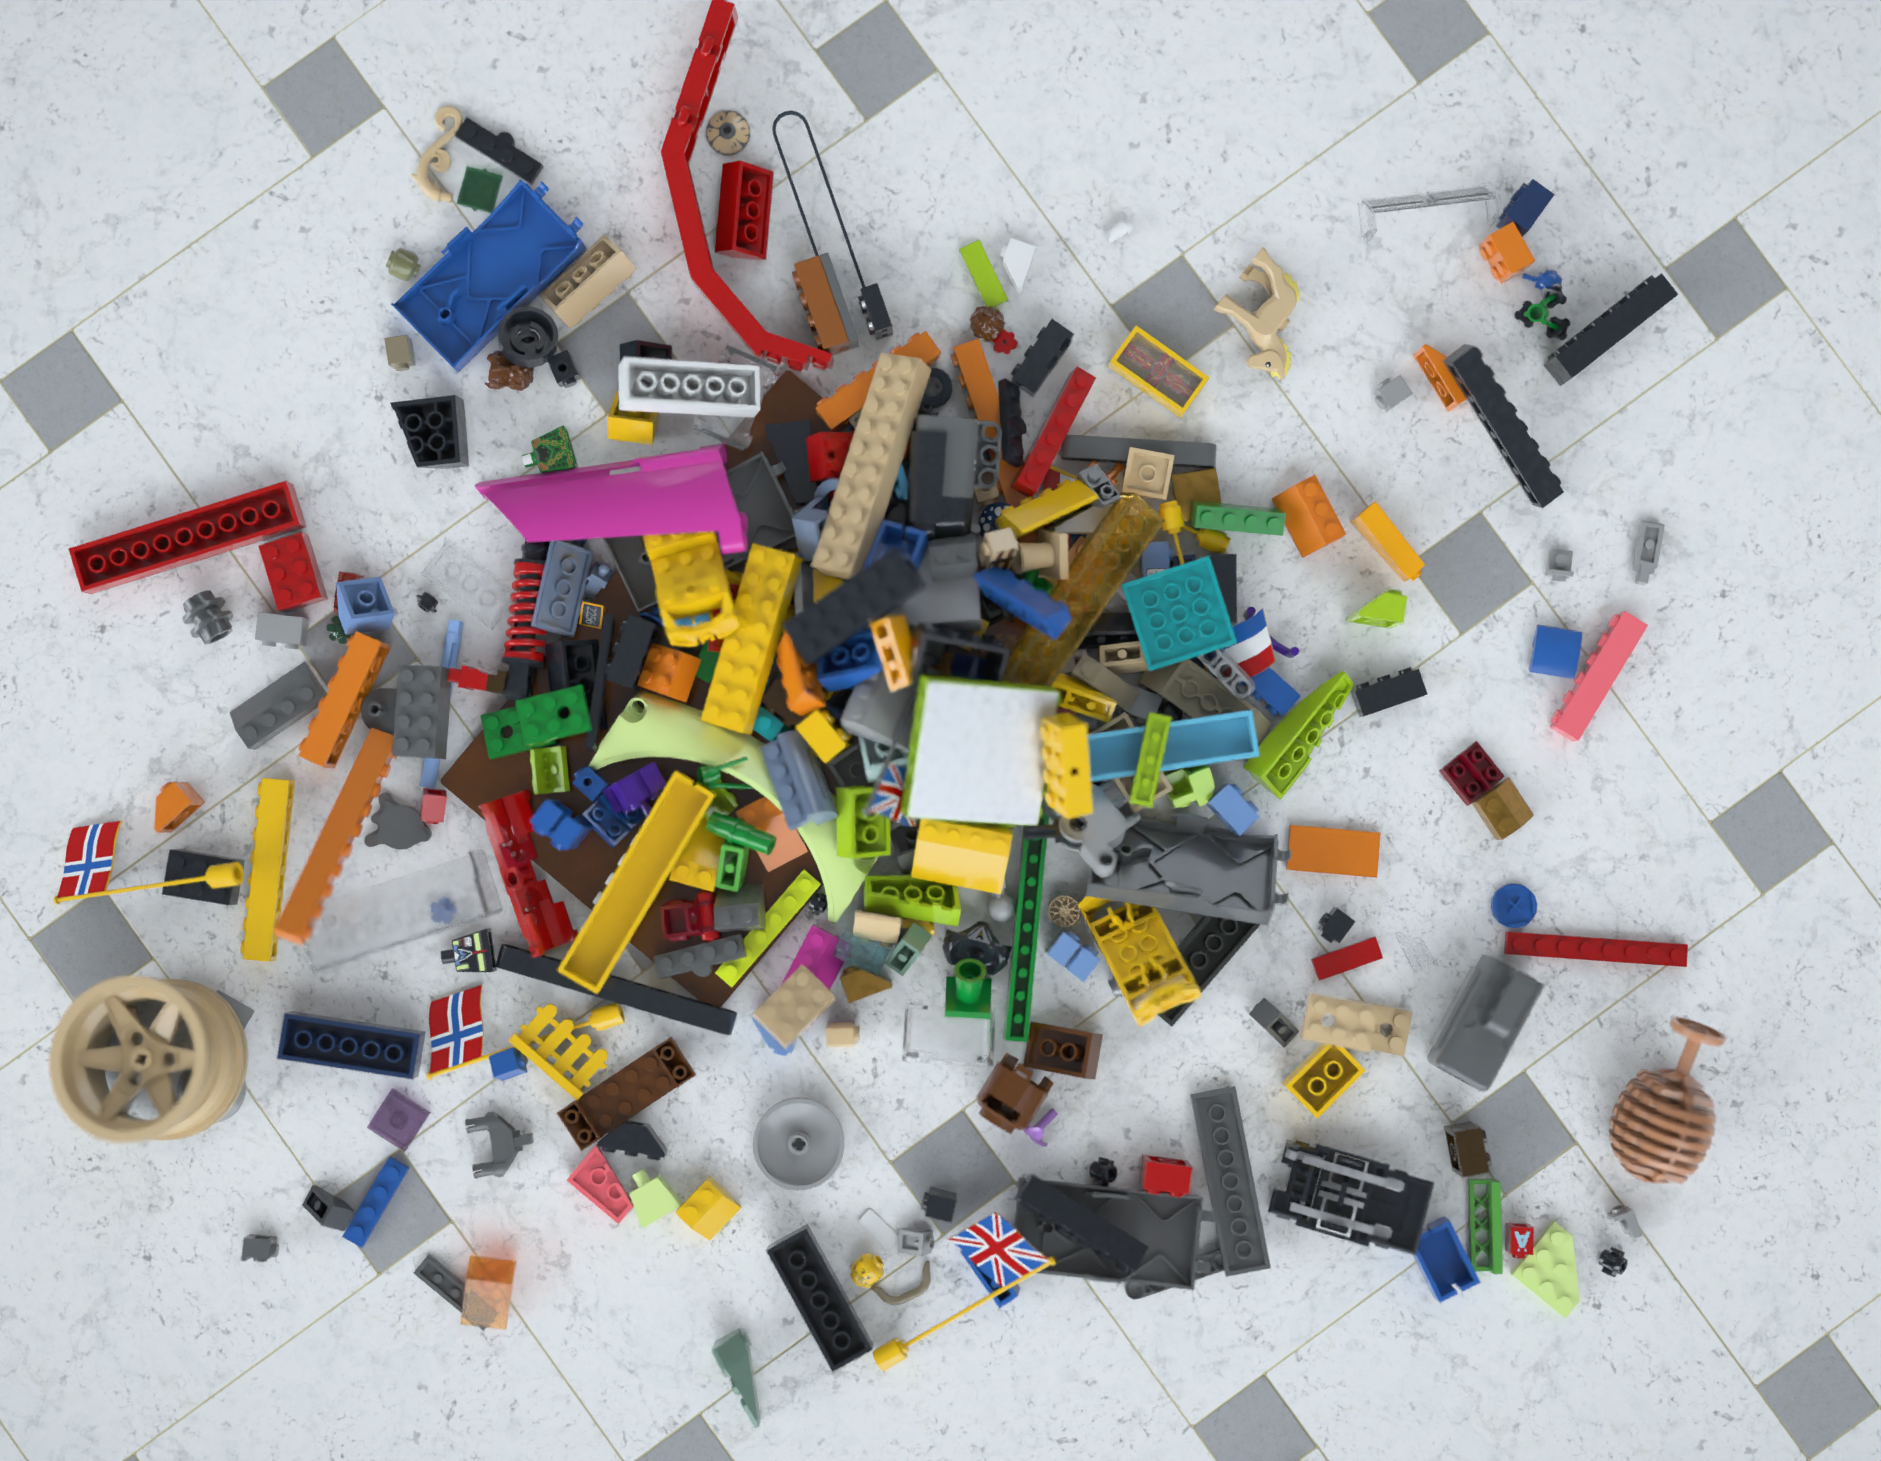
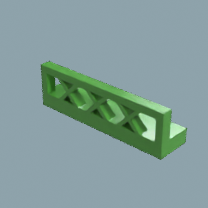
M1468 1179L1470 1262L1475 1271H1490L1493 1274H1503L1501 1182L1497 1179ZM1486 1184V1194L1479 1199L1474 1194V1185ZM1480 1205L1487 1210V1216L1481 1222L1475 1218V1211ZM1481 1228L1487 1232V1240L1482 1245L1475 1240V1234ZM1482 1250L1488 1255V1265H1476V1256Z

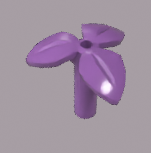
M1051 1108L1034 1126H1028L1027 1129H1024V1133L1029 1135L1030 1139L1037 1145L1046 1147L1048 1143L1041 1140L1044 1128L1058 1113Z

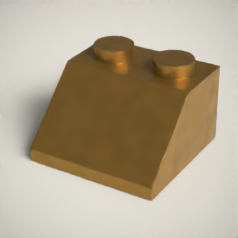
M1510 778L1505 779L1485 792L1472 803L1496 840L1505 839L1534 816Z
M857 965L845 968L843 970L844 974H841L839 977L849 1003L890 989L893 986L892 980L864 967L857 968Z

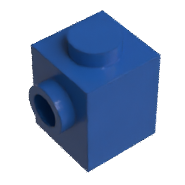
M589 766L586 768L581 767L573 776L575 780L572 783L591 801H596L603 794L602 790L610 786L601 775Z
M512 1047L489 1056L493 1078L505 1081L528 1072L526 1067L528 1064L527 1057L516 1048Z

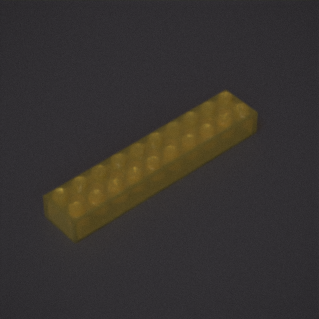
M1135 492L1120 493L1122 499L1113 503L1068 567L1069 579L1059 580L1049 595L1054 602L1061 601L1069 608L1068 613L1072 620L1056 640L1028 625L1009 652L1002 680L1004 683L1051 687L1164 524L1165 520Z

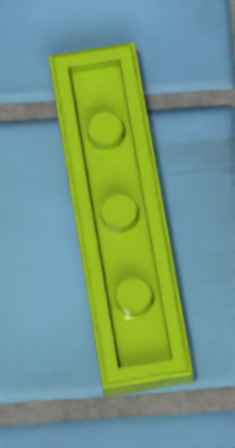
M1148 713L1129 803L1153 807L1172 718L1170 716Z

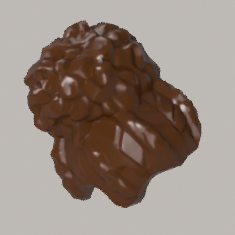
M498 350L487 356V360L491 363L488 375L489 383L485 382L488 388L501 389L509 387L513 390L523 391L529 387L530 383H533L534 368L519 367L512 364Z

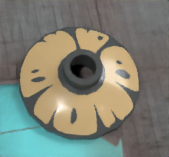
M722 111L710 119L706 128V138L710 147L716 152L723 155H734L741 152L747 146L750 139V127L747 120L741 114L734 111ZM726 127L732 129L729 134L723 132Z

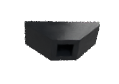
M629 1120L619 1125L597 1142V1147H602V1151L615 1153L616 1150L625 1151V1155L635 1157L638 1156V1153L645 1154L651 1160H660L661 1157L665 1158L668 1151L650 1124Z

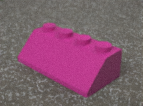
M813 924L782 984L803 964L830 991L853 944Z

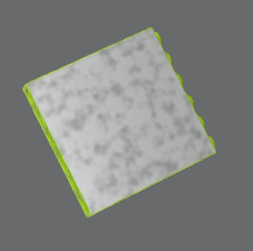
M921 675L901 812L907 818L1038 826L1039 819H1041L1043 813L1041 806L1042 798L1046 793L1043 775L1046 768L1042 757L1044 742L1041 737L1040 727L1042 726L1043 717L1056 715L1057 708L1061 702L1060 692L1050 686Z

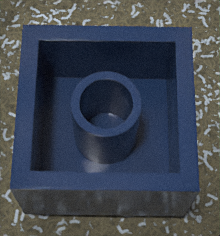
M1534 179L1528 184L1523 183L1510 199L1511 201L1498 215L1497 218L1500 221L1496 227L1500 229L1514 222L1523 237L1555 194Z

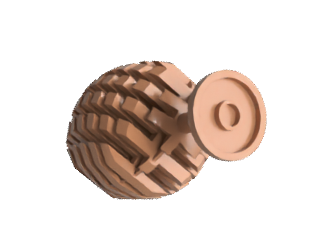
M1674 1016L1670 1021V1026L1674 1031L1687 1037L1676 1069H1655L1657 1072L1646 1069L1639 1071L1636 1074L1638 1078L1631 1079L1626 1085V1090L1621 1092L1618 1097L1619 1103H1616L1613 1108L1614 1116L1612 1115L1610 1118V1127L1612 1129L1609 1130V1138L1614 1155L1619 1159L1620 1164L1627 1172L1635 1178L1648 1183H1669L1668 1181L1678 1184L1684 1183L1688 1180V1176L1685 1175L1694 1174L1699 1168L1697 1164L1705 1159L1707 1155L1706 1150H1709L1712 1143L1711 1137L1715 1133L1713 1123H1716V1114L1712 1110L1715 1109L1713 1101L1701 1089L1704 1087L1690 1075V1071L1701 1043L1719 1047L1725 1044L1727 1037L1712 1027L1683 1017Z

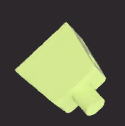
M643 1168L632 1175L638 1187L630 1192V1197L642 1228L681 1206V1199L660 1174L650 1179Z

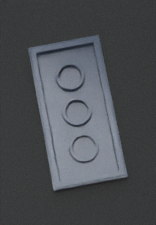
M563 540L550 541L531 626L568 638H574L594 551Z

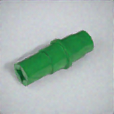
M714 811L706 824L707 831L728 840V843H736L746 848L749 847L766 855L772 853L776 844V836L745 823L741 818L735 819Z

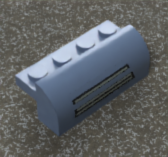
M798 730L777 735L778 739L760 747L790 830H794L812 821L820 825L838 817L817 754Z

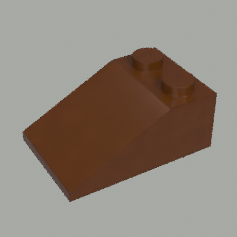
M1031 1021L1023 1066L1084 1079H1096L1103 1034Z

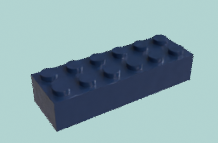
M290 1011L284 1013L277 1059L413 1080L419 1077L426 1032Z

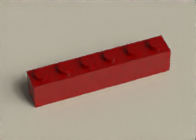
M1078 366L1069 373L1023 461L1024 465L1020 467L1010 486L1011 488L1027 497L1037 493L1096 379L1095 376Z

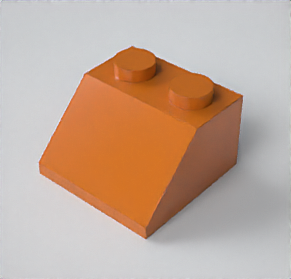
M170 781L161 787V793L156 797L154 830L157 833H172L205 803L188 782Z

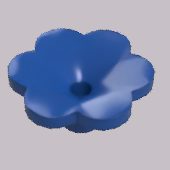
M653 607L651 613L640 612L639 616L644 618V620L654 623L659 627L663 626V621L659 618L661 614L660 608Z

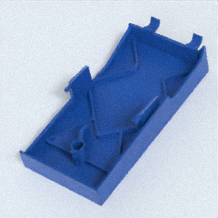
M520 179L486 220L473 232L466 226L441 251L443 254L448 250L449 252L395 304L391 303L457 372H460L498 335L499 324L507 313L519 307H527L538 294L587 249L576 234L583 227V223L575 217L574 221L567 225L542 200L549 190L542 181L535 190H532L527 183L525 184Z

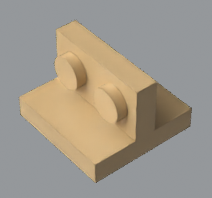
M1130 447L1127 463L1124 467L1121 492L1166 501L1175 455Z

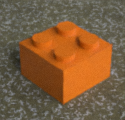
M1514 222L1491 233L1479 245L1482 258L1489 262L1493 277L1499 280L1501 284L1524 272L1536 261Z
M652 643L637 685L686 702L701 659Z

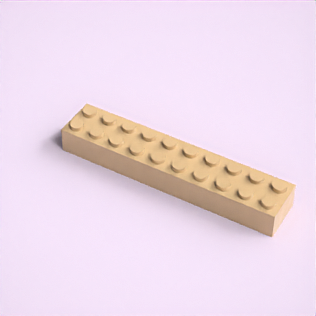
M887 353L880 354L811 565L823 575L849 579L864 567L883 521L932 370L920 358Z

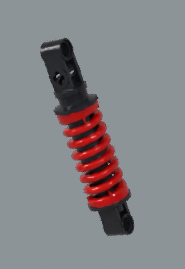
M525 540V544L521 545V551H523L522 558L515 559L513 563V575L517 580L511 585L512 589L516 592L510 595V599L515 604L510 605L508 608L513 616L507 619V623L511 628L507 629L505 634L510 640L504 643L505 653L500 661L509 665L505 684V698L509 700H522L532 697L535 668H544V654L536 652L535 646H545L546 642L536 639V634L546 635L547 631L531 626L550 541L527 542Z

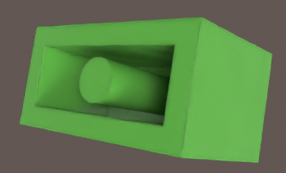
M728 840L723 842L717 873V888L735 892L740 890L745 883L749 847L746 848L736 843L730 844Z

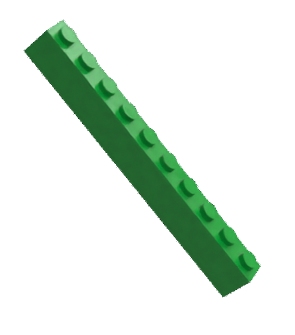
M1042 814L1038 825H1047L1049 823V816ZM1023 833L1003 1038L1005 1041L1028 1043L1047 838L1026 840L1023 837Z

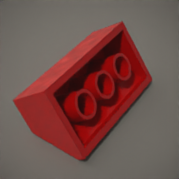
M741 160L722 164L715 253L731 258L766 260L773 171Z

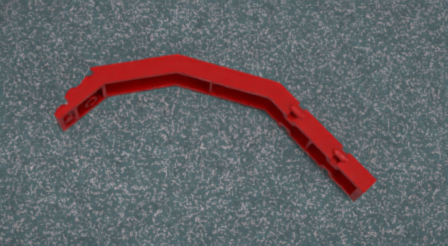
M712 0L698 39L699 45L697 49L695 48L675 107L674 118L672 117L661 149V156L690 278L696 288L762 365L766 357L768 358L767 361L780 365L781 362L789 365L788 368L797 372H801L802 369L808 371L810 362L814 368L825 371L826 368L832 370L834 364L832 353L766 332L715 272L689 162L698 139L699 128L702 127L721 71L722 60L725 59L738 21V14L734 3L725 0Z

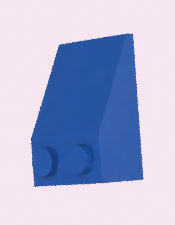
M872 630L861 631L818 660L817 680L829 692L849 689L882 671L883 664Z

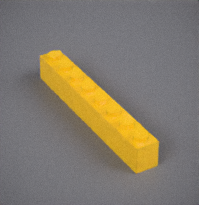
M262 778V782L258 784L257 793L260 796L259 805L255 809V817L258 819L257 827L253 830L255 847L250 855V862L253 863L252 872L248 875L250 894L246 897L245 907L248 908L247 917L243 921L245 940L242 941L240 952L245 960L276 961L279 937L276 936L274 928L282 909L295 781Z

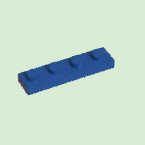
M391 1156L388 1157L342 1237L361 1248L364 1247L410 1167Z

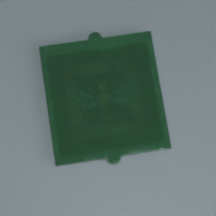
M467 166L457 205L472 208L473 211L480 210L492 213L496 205L503 176L488 172L487 169L480 170Z

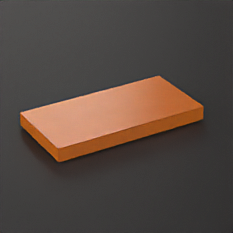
M1289 825L1287 851L1291 849V859L1286 861V870L1377 878L1381 833Z

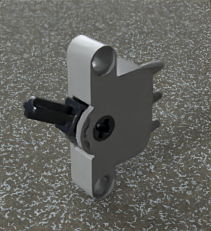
M1108 780L1098 786L1091 784L1093 813L1067 819L1049 807L1044 796L1041 806L1051 818L1053 824L1024 826L1023 837L1026 840L1055 838V843H1061L1066 849L1078 851L1098 876L1107 878L1113 874L1117 861L1116 854L1112 849L1123 841L1126 829L1136 824L1141 819L1139 813H1136L1126 819L1118 809L1127 803V799L1121 797L1111 802L1104 794L1113 786V782ZM1106 861L1109 865H1104L1101 862Z

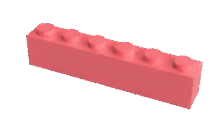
M1626 611L1618 614L1615 613L1608 623L1610 628L1607 633H1603L1598 639L1597 644L1599 646L1595 653L1591 652L1585 661L1587 664L1583 672L1580 671L1574 679L1575 686L1572 691H1567L1562 699V702H1564L1560 710L1557 709L1551 717L1550 721H1552L1550 728L1571 741H1579L1648 627L1646 623Z

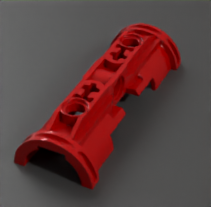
M527 789L485 803L479 807L482 811V816L484 815L486 820V831L521 932L528 941L531 957H538L545 954L544 951L575 941L579 934L577 929L573 930L564 901L554 903L546 879L537 881L531 863L532 859L538 858L530 833L535 831L532 829L534 824L530 822L534 814L529 803V799L532 798Z

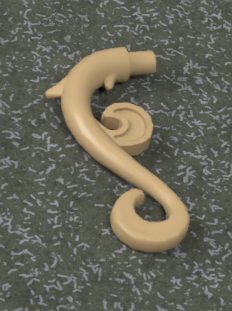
M445 106L440 108L435 114V122L439 129L446 131L447 128L443 123L444 119L452 117L455 119L454 127L427 148L419 161L417 174L412 173L411 176L429 198L438 202L443 200L451 203L453 194L438 188L436 181L432 184L428 176L429 164L434 158L439 159L436 163L432 162L433 169L437 172L443 173L450 168L451 158L441 148L456 135L463 122L462 115L456 108Z

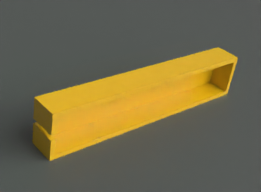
M678 770L674 772L558 968V972L596 994L601 991L717 793L702 786L700 783L694 786L695 780Z

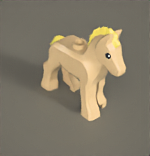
M1262 247L1251 262L1256 266L1262 267L1266 273L1259 271L1249 264L1239 278L1244 282L1252 281L1262 285L1266 289L1269 299L1252 314L1229 295L1225 294L1214 310L1236 318L1244 326L1252 342L1262 351L1259 354L1250 355L1246 360L1247 366L1252 369L1270 372L1272 377L1277 376L1282 381L1285 375L1288 374V370H1290V362H1292L1290 357L1292 355L1288 351V346L1278 337L1277 330L1283 331L1290 322L1288 316L1299 301L1300 291L1296 281L1292 280V275H1288L1287 272L1284 274L1282 267L1278 266L1266 249Z

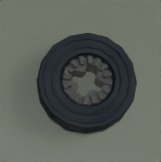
M933 367L931 368L926 386H930L931 382H934L936 387H939V390H935L932 394L929 389L925 388L921 403L928 408L930 406L938 408L946 404L953 391L949 375L942 369Z

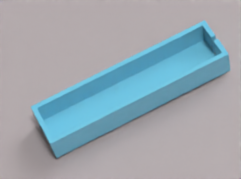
M1252 710L1171 722L1160 772L1258 757L1259 750ZM1146 726L1087 735L1091 782L1135 776Z

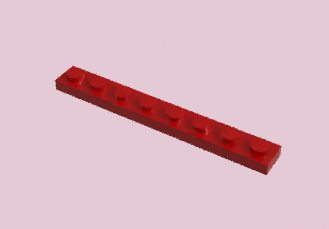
M1505 931L1504 954L1687 967L1688 944Z

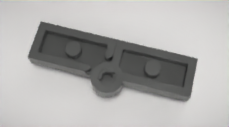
M738 934L654 956L659 979L694 971L698 976L707 977L713 970L712 965L745 958L747 954L743 935Z

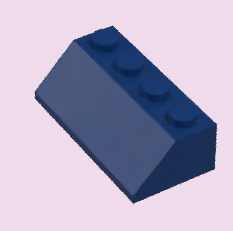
M994 566L980 571L973 576L986 598L1053 640L1058 638L1072 620L1068 613L1069 608L1061 601L1054 602L1043 590L1036 591L1025 579L1018 580L1015 578V574L1007 568L1002 570Z

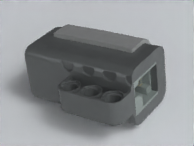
M1482 954L1476 967H1470L1429 1044L1432 1045V1048L1427 1056L1428 1062L1480 1091H1488L1545 985L1534 977L1497 958Z

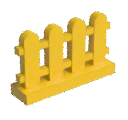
M546 1004L543 1008L539 1005L535 1009L538 1014L527 1026L523 1023L519 1027L522 1030L520 1034L515 1030L508 1041L574 1099L578 1100L583 1095L582 1087L584 1085L587 1088L590 1086L591 1082L589 1079L599 1068L604 1070L607 1067V1064L604 1062L608 1058V1052L603 1048H599L593 1053L588 1049V1046L591 1044V1037L588 1034L582 1033L576 1038L571 1034V1031L574 1029V1022L571 1019L566 1018L559 1023L553 1018L557 1013V1007L554 1004ZM550 1023L555 1029L545 1040H542L538 1034ZM567 1038L572 1044L560 1055L555 1049ZM532 1040L539 1045L537 1049L530 1044ZM584 1053L589 1059L577 1070L572 1064ZM550 1055L556 1060L554 1064L548 1059ZM567 1070L573 1075L571 1079L565 1074Z

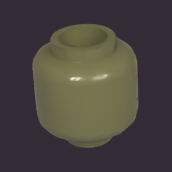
M398 248L396 251L392 250L385 267L389 268L388 272L390 275L404 281H409L412 276L417 277L421 265L417 263L418 256L403 248Z

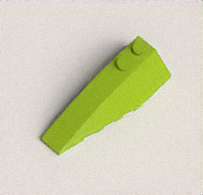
M1341 671L1303 699L1262 741L1258 747L1259 756L1249 758L1243 766L1253 779L1281 800L1312 760L1309 756L1315 746H1320L1322 742L1320 737L1326 727L1330 728L1334 721L1333 714L1335 710L1341 709L1354 686L1349 676L1344 671Z

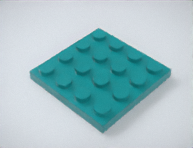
M1209 556L1122 584L1149 672L1237 644Z

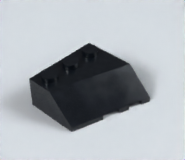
M456 395L390 402L399 420L398 424L404 432L407 440L406 443L417 468L450 469L469 466L463 399Z

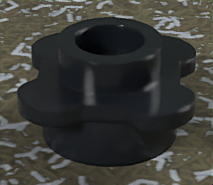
M424 592L421 596H416L418 598L417 605L427 613L429 611L437 612L435 608L439 602L432 595Z
M823 893L814 894L809 903V909L812 910V914L817 916L823 913L828 906L827 897Z

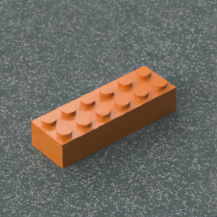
M356 631L355 635L352 634L347 642V647L349 648L346 654L342 655L338 661V672L336 676L331 677L328 683L329 691L326 697H322L319 702L318 709L320 710L318 715L311 720L308 727L310 732L307 738H304L299 745V757L324 768L336 767L361 713L362 703L371 692L391 649V645Z

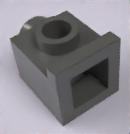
M254 1234L244 1237L241 1261L246 1262L253 1258V1261L266 1262L271 1257L277 1258L279 1253V1244H276L277 1237Z

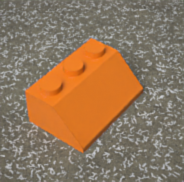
M1316 475L1305 479L1272 498L1276 509H1281L1286 513L1285 526L1302 558L1347 535Z
M785 632L776 649L778 654L777 664L782 670V684L787 691L788 707L791 711L804 716L826 706L820 682L817 680L815 663L807 664L788 633Z

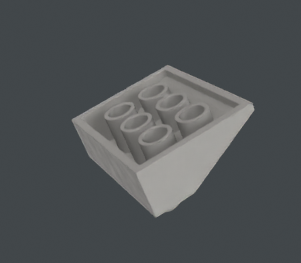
M921 662L920 672H922L925 665L923 662ZM929 666L927 673L940 675L939 671ZM883 667L882 671L855 686L842 716L843 731L891 746L915 688L907 685L891 691ZM917 697L896 745L898 749L909 751Z

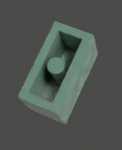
M913 923L884 964L903 976L920 955L932 935L916 923Z

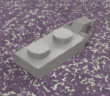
M1640 521L1633 559V571H1637L1636 584H1647L1649 574L1653 575L1658 567L1664 524Z

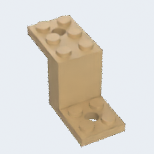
M1309 992L1300 1038L1369 1053L1370 1050L1404 1056L1413 1012L1349 998L1339 999ZM1325 1014H1332L1334 1017V1023L1329 1027L1324 1026L1322 1023V1018ZM1383 1023H1389L1391 1026V1032L1386 1036L1380 1033V1026Z

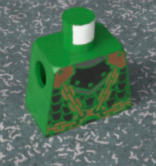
M560 426L532 440L531 444L534 452L522 455L525 468L538 465L541 473L578 468L569 433L565 426Z

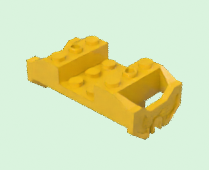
M715 531L643 535L657 585L656 594L667 636L672 645L695 646L698 645V638L701 643H704V639L708 640L709 637H711V640H715L714 634L719 639L724 638L739 627ZM722 608V613L714 619L712 610ZM707 613L710 619H714L694 626H677L674 622L690 617L692 624H696L695 617Z
M1086 896L1078 904L1086 924L1139 1027L1150 1022L1159 1013L1180 1003L1192 1002L1201 997L1199 987L1194 981L1156 907L1124 902L1125 906L1112 911L1111 907H1108L1109 915L1095 921L1094 913L1103 905L1114 900Z

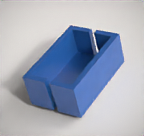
M883 520L863 569L893 548L903 547L918 571L928 547L927 532L907 526L905 530L907 541H904L903 525Z
M547 799L530 820L534 824L532 829L541 836H550L552 839L550 843L559 850L577 849L593 828L578 815L572 819L571 815L574 812L559 800Z
M1442 1216L1426 1224L1427 1230L1422 1229L1416 1256L1413 1255L1433 1297L1441 1303L1458 1294L1451 1285L1455 1284L1463 1292L1481 1283L1450 1220Z

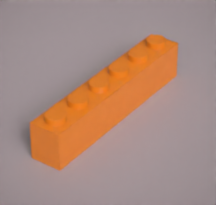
M926 331L921 334L919 332L915 333L908 339L909 343L903 347L898 345L890 352V354L920 358L927 366H930L941 357V351ZM878 360L872 364L873 368L865 372L863 370L853 378L854 381L849 385L846 383L842 384L835 390L836 394L830 398L826 396L817 403L816 414L829 432H836L850 422L848 419L863 408Z

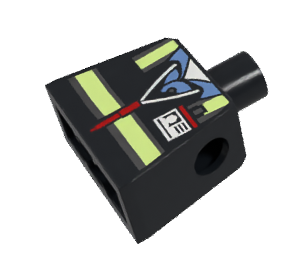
M491 928L452 940L453 949L441 951L442 963H455L456 972L490 973L497 971Z

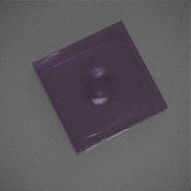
M392 1088L367 1128L406 1152L431 1112Z

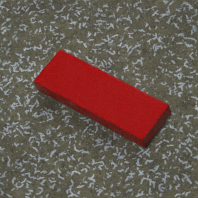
M1374 936L1312 958L1311 961L1317 978L1320 981L1380 960L1383 956L1377 939Z

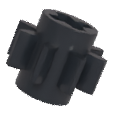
M1099 1157L1098 1161H1094L1089 1168V1174L1094 1178L1092 1182L1108 1187V1182H1114L1118 1174L1117 1167L1113 1165L1114 1161Z
M1613 1247L1610 1248V1251L1605 1249L1598 1261L1599 1265L1603 1267L1601 1272L1616 1277V1274L1622 1275L1628 1264V1260L1623 1257L1625 1252Z

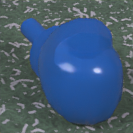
M1546 270L1544 273L1540 272L1538 277L1524 273L1522 276L1523 279L1536 282L1534 288L1541 291L1545 287H1553L1555 283L1562 284V278L1554 270Z

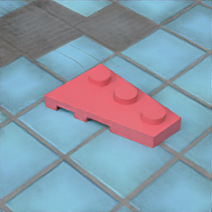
M596 1144L568 1177L567 1181L619 1224L634 1205Z

